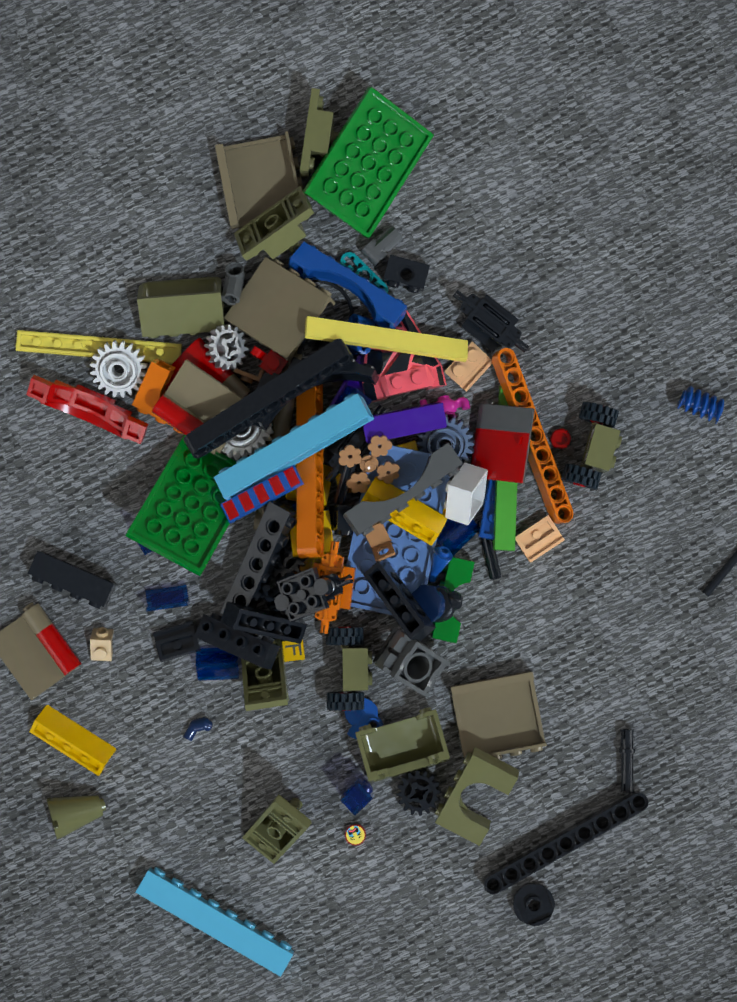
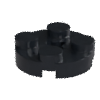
M528 883L520 887L515 893L513 900V909L517 918L531 926H540L549 921L555 908V900L550 890L539 883ZM531 899L540 902L536 910L528 907Z

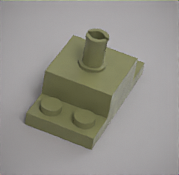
M315 88L311 89L300 165L301 179L308 180L310 174H314L315 160H323L340 133L334 132L333 129L334 112L323 111L324 96L320 95V89Z
M301 186L234 233L240 252L246 261L257 256L263 249L272 259H275L287 249H289L291 254H294V248L297 250L300 247L299 241L306 237L301 222L306 221L314 214L309 199L303 193L304 189Z
M281 639L274 640V644L281 647L271 670L259 667L241 658L246 711L288 705L287 675Z
M278 794L242 838L275 864L309 828L311 820L299 811L303 804L298 798H292L289 803Z

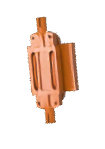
M331 541L330 553L323 554L321 563L314 562L313 568H317L319 577L337 574L339 578L350 574L352 576L351 579H353V583L343 586V594L335 596L334 600L328 602V609L315 613V618L321 620L319 633L328 634L329 621L337 619L338 610L340 608L350 610L356 568L344 566V557L338 554V541Z

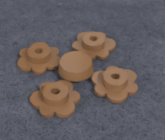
M385 435L381 437L373 436L370 440L371 443L368 444L371 454H366L362 458L360 456V449L355 448L351 444L339 451L340 457L338 461L340 465H347V467L351 468L354 464L360 463L362 472L358 474L352 473L351 478L346 482L347 487L351 488L353 493L358 491L365 493L368 490V485H370L371 481L367 478L366 472H373L376 468L378 479L380 481L383 480L386 484H391L394 479L399 477L398 471L400 467L398 464L386 461L384 465L378 466L376 457L387 455V450L392 448L391 441L387 440Z

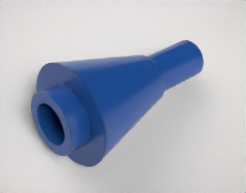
M440 546L434 548L432 570L428 579L430 582L436 581L439 572L453 558V554L447 547Z

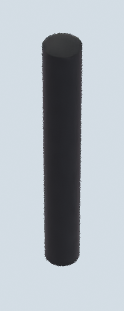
M737 550L702 591L707 597L711 595L736 565Z

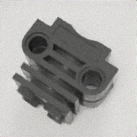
M397 627L393 628L372 661L381 670L429 698V692L436 682L435 676L439 677L446 665H450L448 660L417 640H410L406 633Z

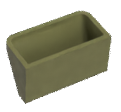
M203 277L142 283L139 286L137 296L142 337L157 338L163 335L176 337L180 334L198 335L202 332H210L216 329L217 326H224L221 279L219 277Z

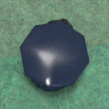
M421 584L412 593L432 622L440 623L452 618L455 610L460 609L462 606L463 597L457 591L451 592L446 586Z

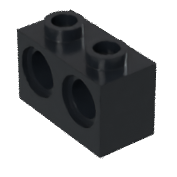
M329 506L331 528L334 531V535H351L353 530L343 515L355 506Z

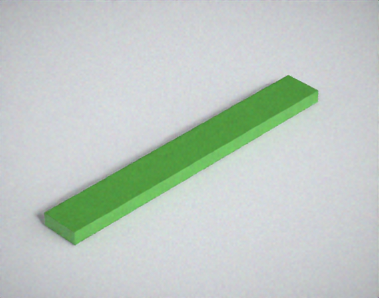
M499 386L498 405L508 406L502 388ZM515 393V399L520 402V394ZM495 481L493 550L515 551L517 483Z

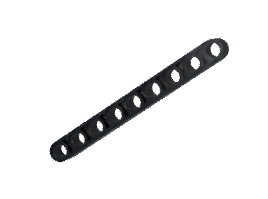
M342 339L330 342L189 432L183 439L184 443L194 458L205 456L349 364L353 359L352 353Z
M634 791L488 873L483 879L485 890L489 894L495 895L641 813L648 807V798L640 791ZM636 796H641L643 799L640 806L633 805V799ZM623 806L625 809L622 816H615V809ZM599 817H606V824L602 827L597 826V819ZM582 827L589 829L585 837L578 835V831ZM564 837H568L571 840L570 845L567 847L560 846V841ZM548 847L553 850L550 857L542 856L543 849ZM527 858L534 859V865L530 868L524 866V861ZM510 868L516 870V875L512 878H508L505 875L506 871ZM492 878L498 880V885L495 888L487 886L488 881Z

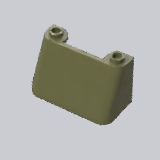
M431 707L419 710L420 714L415 717L377 728H371V724L359 727V731L355 732L370 783L450 760L436 709L432 710Z

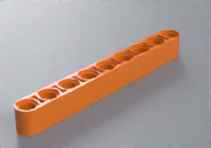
M503 348L495 352L492 356V364L508 406L535 409L514 351L510 348ZM501 354H504V355L506 356V358H507V362H506V363H503V362L501 361V359H500V355H501ZM508 373L513 375V383L508 380ZM515 393L520 394L521 402L516 401ZM535 409L532 432L536 438L535 441L530 439L528 461L549 517L553 523H566L573 518V509ZM537 451H540L543 455L541 461L537 458ZM545 470L550 474L549 480H546L544 477ZM552 490H555L557 493L556 500L551 497ZM560 509L564 512L563 519L558 516Z
M323 384L315 386L296 397V426L304 425L314 415L323 414ZM323 449L296 464L297 470L304 482V485L297 488V553L301 559L322 557L324 553Z

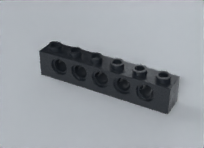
M269 501L221 609V614L224 612L227 601L245 605L242 600L243 596L247 600L246 606L256 608L257 604L263 599L262 588L271 581L272 570L279 563L281 550L289 541V532L297 523L296 510L280 501ZM276 522H278L280 525L279 531H277L275 528ZM268 540L271 542L270 550L267 547ZM260 559H261L262 562H263V567H262V568L259 566V560H260ZM251 578L255 581L254 587L251 585Z

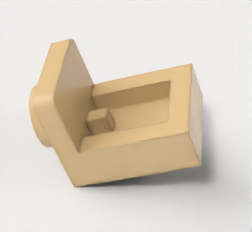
M104 627L93 629L90 638L91 660L112 661L113 629Z

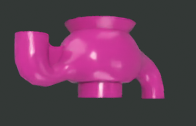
M445 395L437 398V402L443 403L444 412L448 415V419L456 415L455 412L460 407L462 410L470 409L469 400L465 397L452 400L450 396ZM420 400V405L428 404L427 400Z

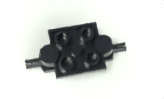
M459 290L454 293L452 297L462 303L460 311L467 316L461 328L492 353L500 343L506 348H512L515 345L523 353L529 348L520 339L522 332L515 327L519 319L486 294L484 298L480 299L475 294L466 297Z
M379 404L372 415L384 413L386 409L382 408ZM363 427L356 429L328 446L327 450L334 454L328 462L332 469L325 477L327 480L330 478L329 482L332 483L339 473L342 474L344 466L340 465L338 461L340 457L339 451L345 449L347 445L351 444L361 449V458L366 454H370L368 449L369 443L365 441ZM360 463L355 468V471L358 473L362 472Z
M314 567L280 580L277 584L281 594L276 596L275 604L270 606V609H273L271 612L275 614L276 612L283 611L288 615L289 621L294 622L328 609V602L334 600L335 596L343 594V586L353 583L352 576L349 574L339 578L337 574H330L319 577L317 568Z

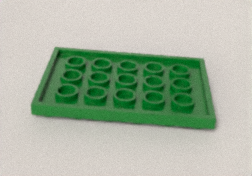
M368 87L331 145L328 153L304 188L303 193L359 234L369 239L434 134L374 88Z
M184 435L128 529L126 537L201 576L230 524L220 505L227 500L223 498L214 477L219 474L221 469L232 467L237 463L218 452L215 454L210 452L201 458H194L184 443L183 439L186 436Z

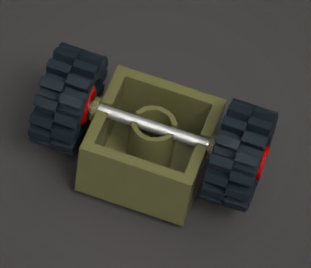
M591 402L582 403L579 419L590 422L593 426L590 430L581 465L565 464L562 481L593 490L598 489L602 475L600 472L605 473L614 468L617 456H614V452L620 447L622 436H619L621 430L613 429L619 414L618 410Z
M340 626L328 629L326 645H341L343 689L338 692L327 693V710L353 711L364 709V692L359 691L368 690V686L372 685V672H368V664H372V651H368V646L348 647V645L364 644L363 627Z

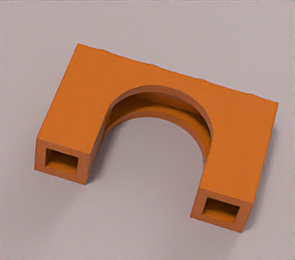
M157 358L151 362L132 406L136 407L138 412L145 415L150 414L155 417L157 422L166 424V421L152 413V409L160 397L165 394L167 385L176 367ZM173 427V430H175V431L178 432V433L183 434L182 432H180L179 430H177L176 428Z

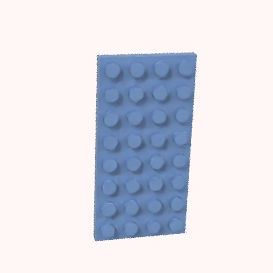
M392 445V448L387 450V455L376 457L378 466L384 465L386 461L398 464L400 467L398 471L399 477L394 479L391 484L403 492H407L421 477L428 457L432 453ZM377 468L373 472H366L367 478L370 479L371 483L375 476H378ZM448 475L441 479L443 481L442 484L435 489H432L430 486L424 490L426 495L418 499L441 514L443 513L447 494L445 488L450 480ZM361 493L360 502L364 497L365 493ZM386 521L383 524L392 541L395 555L381 562L389 563L412 594L421 584H428L433 551L437 539L431 546L392 522ZM353 532L346 564L348 567L356 568L351 607L392 615L363 575L376 563L372 548L366 536H363V534L356 536ZM389 549L381 550L379 555L387 553Z

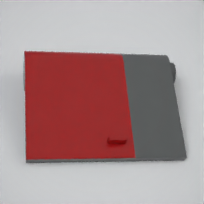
M484 400L483 404H479L474 436L475 443L470 464L487 469V480L524 484L535 409L496 405V402Z

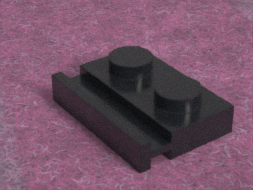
M193 621L153 632L161 663L201 651L199 641L194 637L196 631Z

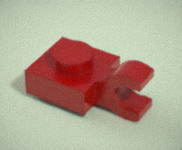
M254 346L250 352L254 357L262 361L259 367L271 375L272 373L280 375L288 363L285 358L273 350L266 354Z

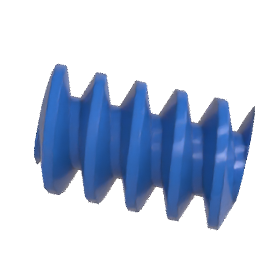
M689 386L687 390H684L677 409L685 405L684 412L692 408V415L700 411L701 419L707 414V421L710 422L714 417L716 424L724 409V399L721 398L716 403L717 397L715 395L709 399V393L705 392L701 396L700 389L693 393V386Z

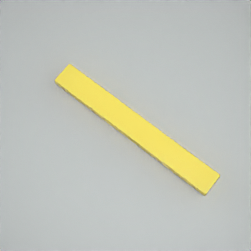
M307 316L305 320V338L327 342L342 339L347 345L466 362L468 359V340Z
M17 330L16 351L93 358L94 354H99L97 351L99 347L105 350V343L108 342L112 347L113 341L116 340L120 346L121 342L125 340L126 347L133 343L132 350L135 351L139 348L140 351L137 355H145L141 362L151 363L158 358L168 364H173L181 355L182 344Z

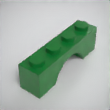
M453 557L442 571L446 575L444 581L440 580L439 586H446L452 592L458 586L470 583L475 562ZM452 617L444 622H432L436 627L430 632L432 633V638L457 644L461 626L459 621Z

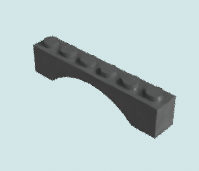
M447 443L428 457L421 477L407 492L386 501H362L344 513L343 517L356 536L360 534L366 536L374 530L373 525L378 522L382 525L391 519L390 514L397 510L399 513L409 506L408 501L413 498L417 501L426 495L424 490L430 486L432 489H435L443 483L441 480L443 477L448 475L451 478L460 471L458 467L463 463L451 445Z

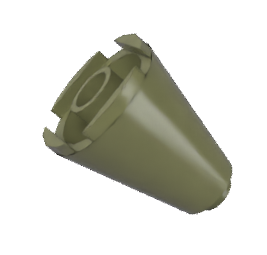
M98 795L46 799L56 839L63 838L103 816V811H106L104 799H99Z

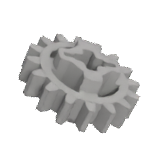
M231 325L217 326L216 329L210 331L211 336H206L209 344H205L204 347L209 348V351L205 354L211 356L210 363L216 362L215 368L222 367V370L236 369V366L243 364L241 359L247 358L243 354L244 351L248 350L247 347H244L247 340H242L243 332L237 333L238 327L231 328Z

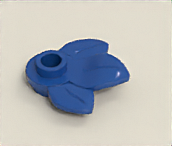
M364 698L363 710L345 711L346 719L352 725L347 735L354 739H357L355 732L359 731V727L369 725L372 721L377 724V727L383 726L382 720L378 717L377 706L369 699Z

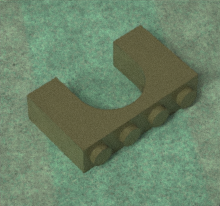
M474 747L472 753L467 752L462 762L465 764L463 769L457 770L453 778L456 782L453 787L449 786L444 794L446 800L443 804L439 803L434 814L437 815L436 824L480 846L489 831L491 820L467 808L461 797L462 791L471 784L483 783L509 795L518 779L519 770Z

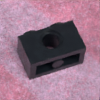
M390 255L384 275V282H387L389 287L399 288V286L407 287L408 292L418 294L419 291L423 292L430 265ZM409 271L412 274L411 279L403 280L400 276L401 272Z

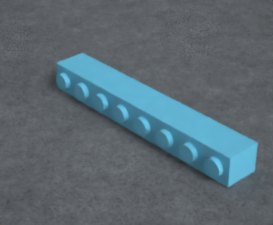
M358 393L350 394L344 398L342 403L329 406L326 412L321 415L312 416L302 426L293 427L287 435L278 436L268 446L257 448L251 456L242 457L232 467L221 469L214 479L223 498L229 500L286 468L312 456L374 420V417L361 395Z
M157 867L154 869L149 868L135 893L281 977L294 954L289 943L283 940L278 942L273 939L274 935L266 930L261 932L255 929L256 925L251 921L245 919L243 922L237 918L238 915L230 909L224 911L219 908L220 904L213 899L205 900L196 889L191 888L188 890L183 887L184 883L176 878L171 880L166 877V873Z

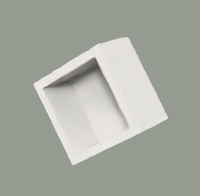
M464 463L460 471L454 475V478L447 482L445 488L447 498L444 502V509H446L445 518L465 525L470 524L484 504L487 469Z

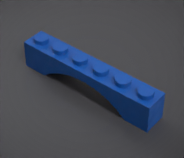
M303 242L291 256L289 268L298 272L301 278L328 281L348 289L365 304L372 316L373 322L379 327L396 329L405 317L407 305L403 301L387 294L384 289L374 286L366 278L355 274L349 267L342 266L331 256H326L318 251L315 246Z

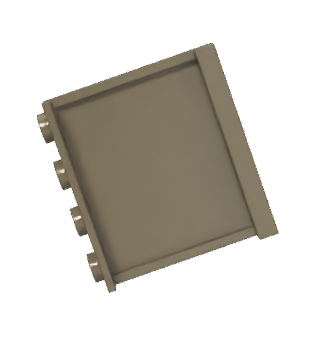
M288 131L285 132V135L230 146H224L223 144L215 145L231 229L243 227L299 186L303 188L301 177L296 176V170L299 169L298 159L292 155V150L295 149L294 139L289 137Z
M265 257L241 292L240 302L232 305L224 319L232 326L238 327V330L268 349L273 350L291 363L293 357L298 359L295 352L305 339L306 317L319 318L328 303L335 305V301L331 298L332 294L326 289H317L315 287L316 284L310 279L305 278L303 280L299 278L300 274L292 268H289V270L283 268L284 264L279 260H270Z
M532 671L450 686L464 758L467 752L472 753L474 747L500 759L502 754L510 753V756L521 755L523 750L530 749V752H538L543 750L542 747L547 746Z

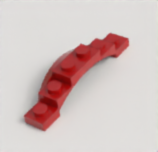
M33 375L30 380L26 395L39 400L41 404L80 418L123 439H129L138 444L143 442L149 424L132 417L131 411L115 405L116 400L79 384L73 387L57 379L53 383L36 375Z

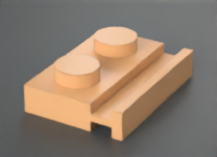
M471 342L468 345L467 361H454L444 373L467 392L492 365V360L476 344Z
M549 515L515 536L516 543L530 563L565 540Z

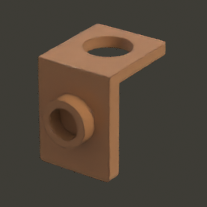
M234 369L233 372L241 376L240 380L252 384L253 381L259 383L265 371L261 369L258 377L239 369Z
M376 523L373 525L374 530L367 534L366 538L377 562L394 556L395 551L384 524ZM389 549L387 553L379 555L381 550Z

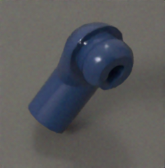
M205 717L192 720L183 737L192 741L197 731L211 730L213 726L212 721Z

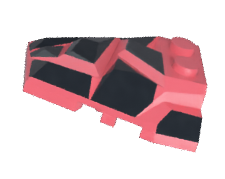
M406 310L405 317L396 327V330L421 333ZM371 348L370 352L365 354L363 365L366 363L373 366L379 376L376 385L362 382L367 404L386 400L389 396L425 388L430 390L447 385L442 365L437 358Z

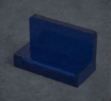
M447 519L437 537L436 543L447 547L454 556L480 528L473 519L469 525Z
M187 585L145 591L147 599L146 612L190 605Z
M201 648V651L196 652L198 680L239 679L238 657L219 648Z

